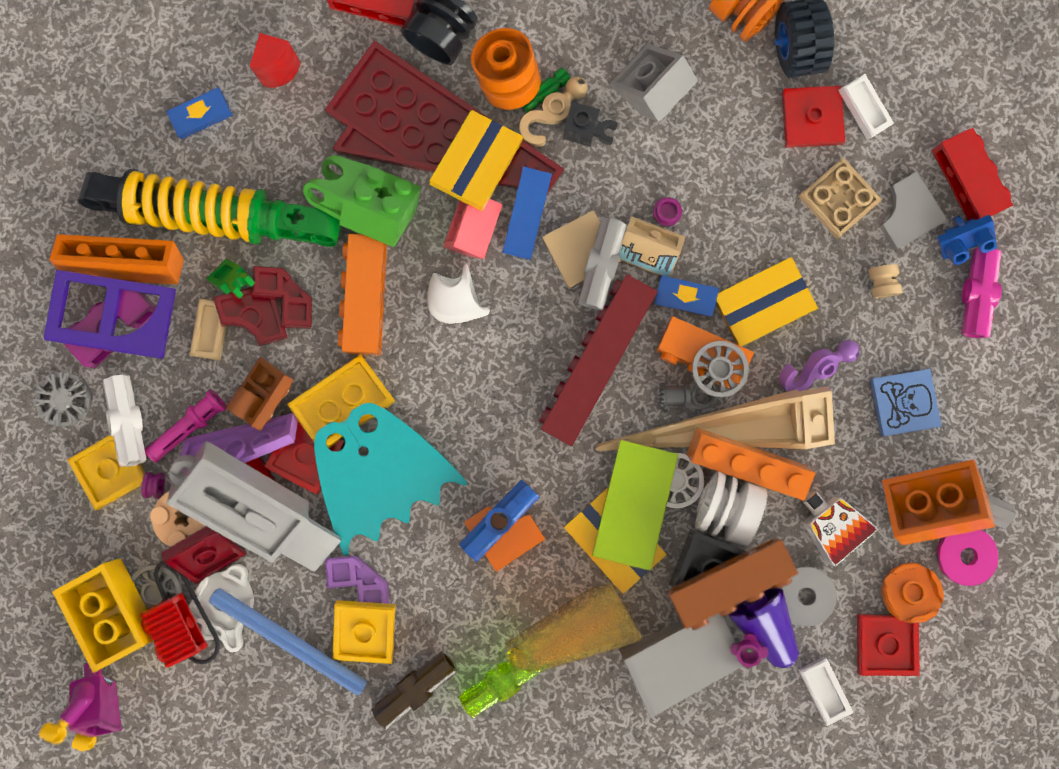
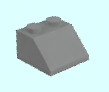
M647 44L609 85L642 116L660 122L698 80L683 55Z

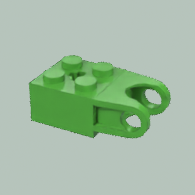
M328 156L322 162L321 170L328 180L310 179L303 188L307 201L314 207L340 220L339 225L395 247L416 214L421 186L370 165L341 156ZM329 164L339 167L342 175L334 173L330 169ZM311 188L321 191L324 194V198L315 196Z

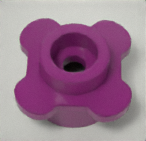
M752 633L745 634L742 641L731 645V653L737 655L738 661L747 668L758 665L762 658L768 656L767 647L761 646L756 640V636Z

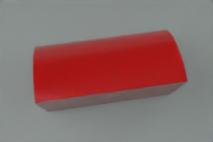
M260 33L249 67L264 87L276 88L289 83L295 77L301 61L289 41Z

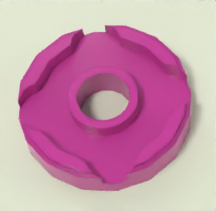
M982 530L942 537L936 551L940 571L947 579L960 585L975 586L982 584L993 576L998 566L999 553L996 544L988 533ZM965 548H970L974 553V558L969 564H964L961 560V552Z

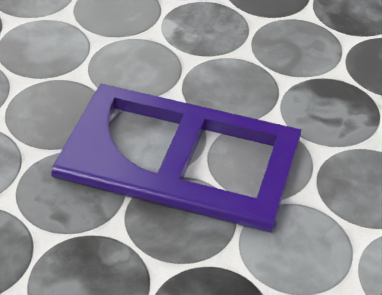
M56 270L43 338L46 341L163 359L176 289ZM70 282L107 287L98 334L61 328ZM122 290L160 296L154 313L142 327L127 335L114 336Z

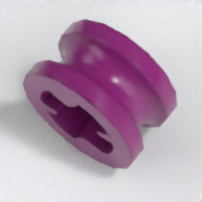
M146 472L142 480V496L144 498L153 496L155 499H160L165 491V475L157 473L154 476L152 472Z

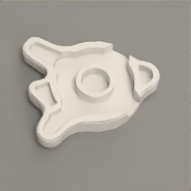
M242 564L231 565L225 571L216 572L206 577L195 590V594L219 639L230 652H237L243 647L242 629L244 624L210 604L209 599L216 589L221 588L253 608V591L248 581V571ZM192 599L188 606L196 622L202 625L201 632L204 639L213 640L214 638Z

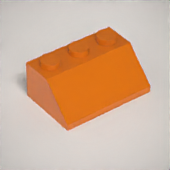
M974 459L882 480L893 536L902 545L996 527L989 499Z

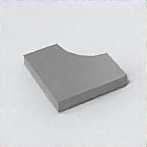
M918 171L890 187L893 197V210L888 220L880 228L894 251L948 221Z

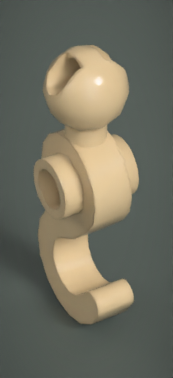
M570 78L566 83V91L563 94L551 93L544 99L542 111H529L523 116L520 121L519 131L520 135L523 136L524 142L532 147H541L546 144V137L531 134L528 130L529 126L534 122L543 124H561L565 122L571 107L570 102L573 99L583 98L588 91L587 83L583 78Z

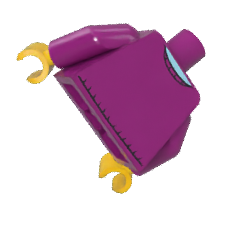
M88 662L82 665L83 679L71 681L69 684V705L59 716L61 720L58 724L47 722L41 728L39 737L45 739V741L52 744L61 743L65 739L66 727L68 726V731L77 733L71 747L79 751H87L94 747L97 736L122 731L116 683L114 680L103 676L102 669L93 673Z

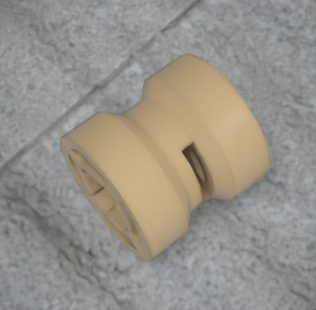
M898 264L868 269L869 278L874 281V287L871 289L873 299L903 294L902 285L896 279L900 274Z

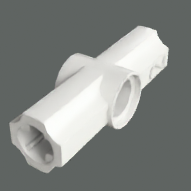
M122 374L103 379L108 408L106 410L107 425L110 436L114 438L119 467H130L146 462L141 435L143 430L142 417L139 406L135 405L130 376Z

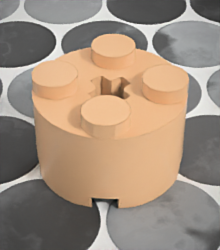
M167 492L157 501L150 513V519L157 537L164 544L171 547L204 528L205 525L191 517L187 519L188 523H186L184 519L186 514L166 504L169 492Z

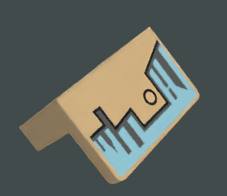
M631 216L618 255H620V261L660 276L670 277L681 253L685 236Z

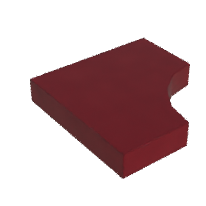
M252 287L241 289L240 291L244 295L240 299L232 292L227 295L222 294L213 297L222 327L236 326L245 329L254 336L259 346L288 339L285 327H281V313L276 298L252 297Z

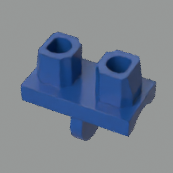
M990 215L978 220L973 218L966 222L960 216H956L953 218L954 227L945 230V234L937 236L941 256L944 260L949 258L954 265L966 262L970 258L968 250L978 246L981 253H987L997 248L994 222Z

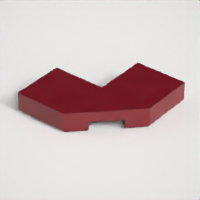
M253 266L252 280L255 284L252 286V297L281 299V327L311 329L312 298L308 293L295 283L284 268Z

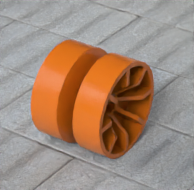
M499 28L486 33L477 41L472 50L471 64L486 100L491 105L505 110L517 109L528 104L539 91L541 76L531 42L527 36L516 29Z

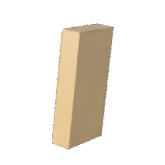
M199 298L189 356L221 360L227 326H221L214 300Z

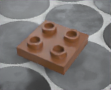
M259 357L225 408L261 431L264 425L271 420L275 408L281 399L287 395L290 385L294 380L269 361Z

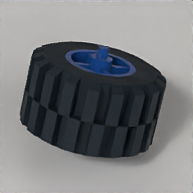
M794 0L782 2L775 21L774 44L776 45L780 66L788 78L824 73L828 71L834 53V27L830 10L824 0Z

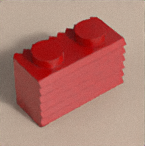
M182 593L140 613L143 630L146 634L151 635V639L156 646L155 654L159 661L164 662L166 668L208 647Z

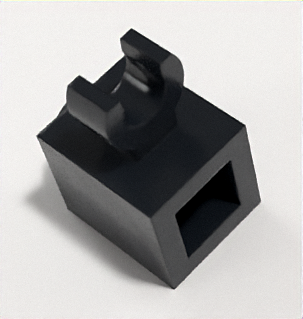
M572 101L564 127L563 139L591 147L593 136H595L603 144L612 145L614 138L606 136L604 130H616L618 123L613 120L599 122L600 109Z

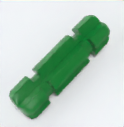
M564 68L556 70L552 78L549 76L541 82L536 96L528 104L522 106V108L527 113L536 109L537 104H542L549 94L559 91V87L562 88L570 79L568 72Z

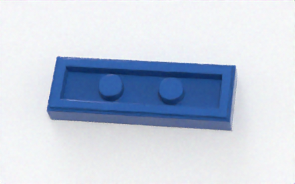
M523 166L502 253L531 260L552 173Z

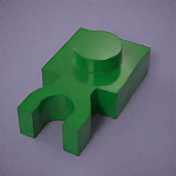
M227 258L206 278L212 286L227 295L231 291L239 299L244 295L240 291L242 286L248 284L252 287L255 284L241 266Z

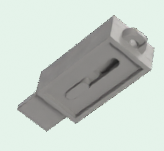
M205 441L194 456H180L173 462L170 468V479L173 483L170 486L166 504L271 563L280 554H283L315 572L341 542L339 535L309 518V501L208 441Z

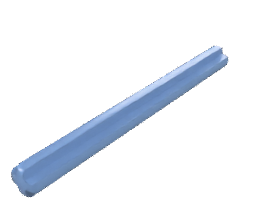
M221 588L216 589L209 599L210 604L352 693L359 695L365 688L366 679Z

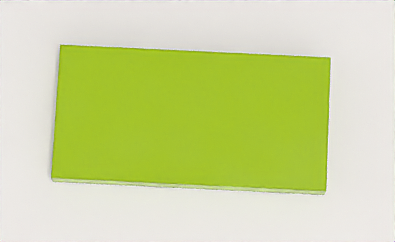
M620 440L592 556L651 571L679 454Z

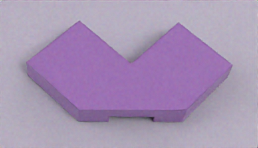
M358 556L325 559L327 588L357 586L358 602L389 604L388 582Z

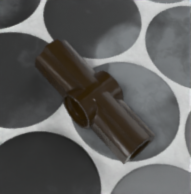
M440 651L417 671L413 670L405 676L392 692L372 707L371 711L379 725L387 730L410 710L418 709L431 698L438 687L457 673V669L451 659L443 651Z

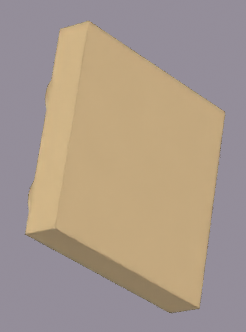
M844 157L798 196L836 239L841 237L882 201Z
M594 210L542 237L568 289L583 283L586 277L584 272L591 248H594L600 225Z

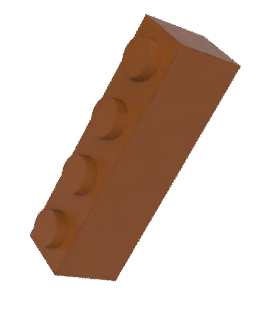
M774 537L667 590L666 593L681 624L686 629L691 627L692 630H696L709 623L708 618L718 613L720 616L728 615L737 609V604L745 600L753 602L762 598L765 595L763 591L773 586L775 589L790 584L792 582L791 577L799 573L783 541Z

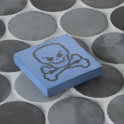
M931 369L870 379L880 436L942 426Z

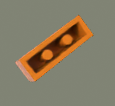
M672 316L655 351L661 354L660 359L673 365H676L677 361L687 365V371L692 373L693 359L703 346L714 341H730ZM732 343L743 351L749 365L754 352ZM721 346L720 357H724L725 346ZM714 347L706 350L709 357H716ZM735 351L728 355L730 362L740 358ZM700 357L699 361L707 365L710 362L703 357ZM742 364L733 365V370L743 369ZM697 367L698 376L706 374V368ZM732 373L730 378L731 381L738 384L742 376ZM724 380L725 388L730 389L727 380Z

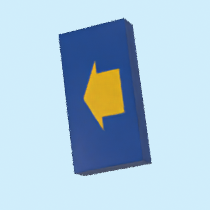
M219 87L166 111L177 136L181 140L233 116Z
M661 276L655 305L713 317L719 288Z

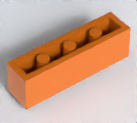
M64 234L56 235L49 258L57 270L131 282L177 285L184 262L174 241Z
M348 234V242L343 243L342 251L343 260H347L346 271H342L341 288L345 289V300H341L339 305L340 318H343V329L338 331V346L342 347V352L346 354L381 356L387 244L365 235Z
M697 427L686 454L692 463L803 501L806 499L815 476V472L805 464Z

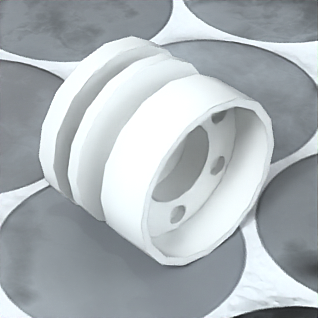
M716 471L701 494L697 507L695 528L704 532L709 527L710 535L716 536L725 526L724 539L745 548L754 538L762 520L767 502V489L746 481L740 490L736 492L737 478L730 476L726 481V474Z

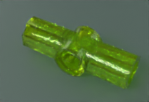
M534 645L507 663L504 661L496 666L498 669L492 668L483 676L482 680L458 696L464 710L472 719L498 701L504 702L522 688L523 684L547 669V665Z

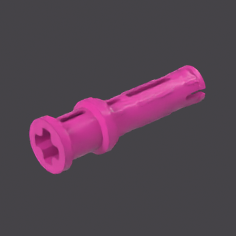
M209 389L206 392V396L195 406L190 405L187 407L184 417L166 430L153 443L144 448L146 455L153 462L158 463L161 458L197 428H205L208 426V421L217 413L226 411L225 407L227 405L216 392Z

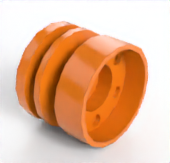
M712 0L708 10L721 22H725L733 15H736L737 18L733 22L731 31L736 33L746 25L739 38L743 42H747L754 35L760 33L773 20L784 0Z

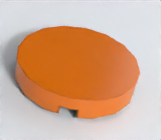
M904 563L891 569L883 579L881 588L883 603L888 611L897 619L907 623H921L935 617L939 612L941 603H943L944 592L942 583L932 570L921 566V564Z

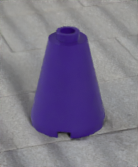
M773 586L763 591L765 595L762 598L753 602L745 600L737 604V609L728 614V616L744 635L748 633L754 634L758 643L761 646L767 647L768 656L766 659L772 666L788 668L796 662L799 650L784 591L782 588L775 589Z

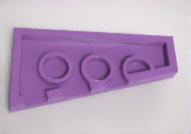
M293 413L271 418L261 431L249 424H244L185 438L180 456H194L205 441H208L243 463H246L294 443L298 420Z

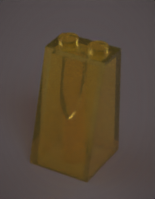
M609 584L592 586L507 641L505 645L508 648L506 656L514 668L519 667L520 670L535 673L629 645L643 638L614 588Z

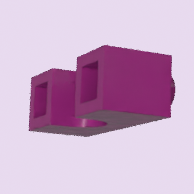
M122 290L117 319H122L129 327L139 329L150 319L157 306L144 293ZM104 301L93 305L89 309L88 315L81 322L72 324L68 329L98 334ZM64 344L83 366L96 368L114 352Z

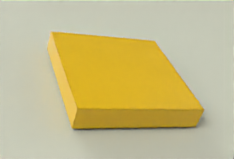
M110 435L67 459L95 511L102 509L141 486L145 475L141 464L119 467L114 438Z
M336 600L334 604L333 660L392 664L396 604Z

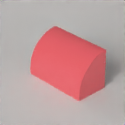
M489 199L483 211H480L459 200L443 247L469 257L484 259L503 204Z

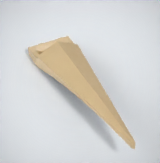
M828 386L803 391L791 390L595 445V450H618L620 440L652 448L689 447L696 427L760 448L811 449L835 444L832 390Z

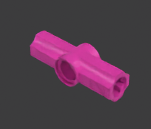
M978 247L972 251L969 278L966 279L963 285L961 296L962 302L965 303L961 335L966 337H990L993 311L998 305L1002 293L1001 284L997 282L1002 251H999L997 248L987 253H981Z

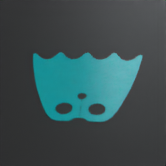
M364 403L353 409L345 421L340 423L331 422L316 433L314 448L322 494L334 532L341 537L339 546L345 556L348 555L350 541L355 535L361 534L374 541H378L380 538V527L385 519L396 518L404 523H409L410 508L414 502L423 500L434 505H440V488L444 483L455 482L460 485H467L462 475L431 444L395 415L376 404ZM366 414L375 416L378 421L376 430L370 433L363 432L359 428V420ZM338 433L344 437L345 446L341 451L333 452L327 448L326 439L330 434ZM360 446L368 448L369 452L366 456L359 455L358 449Z

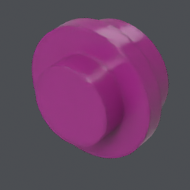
M671 197L658 200L653 208L655 221L665 227L675 225L682 216L680 203Z

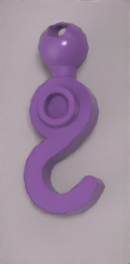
M844 340L838 344L834 352L828 349L815 351L810 355L801 375L796 380L794 379L798 371L791 364H787L779 375V383L786 392L795 389L798 391L807 390L813 384L815 378L825 379L831 377L836 372L839 362H854L859 357V346L852 340Z

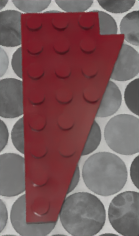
M375 40L325 108L326 114L347 127L333 146V150L336 153L433 173L470 111L473 110L487 117ZM522 141L498 185L518 189L524 166L552 173L548 195L563 174L564 168Z

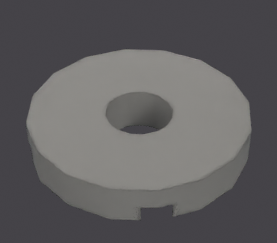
M797 566L796 569L799 574L791 577L792 582L782 587L791 622L801 626H815L824 622L833 613L836 605V589L832 580L823 571L813 567ZM804 588H810L813 592V599L808 604H802L798 598L799 592Z

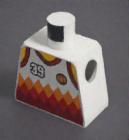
M814 491L803 501L812 513L803 522V525L823 559L829 565L836 567L878 530L875 525L840 497L833 496L826 502L817 491Z

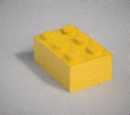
M121 558L103 563L52 591L93 673L153 642L151 635L146 634L143 630L142 618L140 617V613L146 611L147 608Z

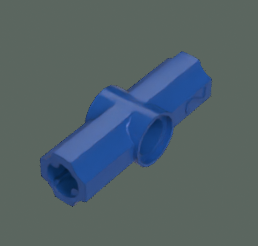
M521 479L464 537L459 545L472 559L478 562L540 496ZM502 512L507 516L508 524L504 528L493 526L491 516L494 513Z

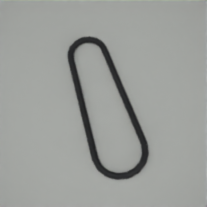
M161 561L154 569V578L164 602L168 599L158 573L159 569L166 563ZM179 573L216 644L213 655L208 659L200 660L193 656L188 659L196 664L210 663L219 653V637L188 579Z

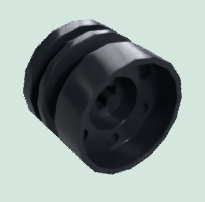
M418 0L416 8L419 12L409 14L400 30L402 36L415 49L444 65L454 64L463 48L460 39L466 40L471 35L470 30L475 28L478 23L477 15L462 0Z

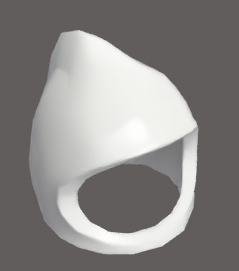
M467 264L463 266L462 275L458 278L452 279L438 273L432 274L427 291V304L431 315L438 321L449 324L462 323L489 314V308L479 305Z

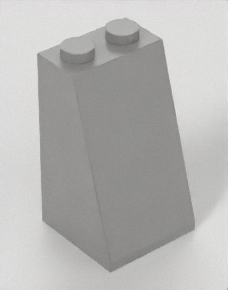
M718 613L708 618L709 623L696 630H692L691 627L686 629L681 624V621L619 649L650 718L743 666L738 661L737 655L731 653V645L739 643L740 639L738 637L733 638L729 629L733 627V623L728 615L720 616Z

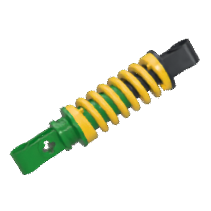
M136 169L126 170L122 178L103 175L97 172H87L77 200L80 205L91 210L118 213L120 221L125 225L149 224L155 228L164 226L168 230L179 228L183 232L191 233L195 231L199 235H207L208 233H211L214 237L226 235L232 240H237L241 237L246 242L256 245L260 244L263 236L275 241H279L282 238L314 243L325 247H334L337 245L341 225H339L340 220L318 208L288 204L281 199H276L275 201L268 200L266 191L262 189L244 188L240 195L237 196L234 186H227L222 193L219 184L213 183L207 190L205 183L202 181H196L191 187L190 181L182 178L176 185L173 177L165 176L161 181L157 174H149L145 179L144 173Z

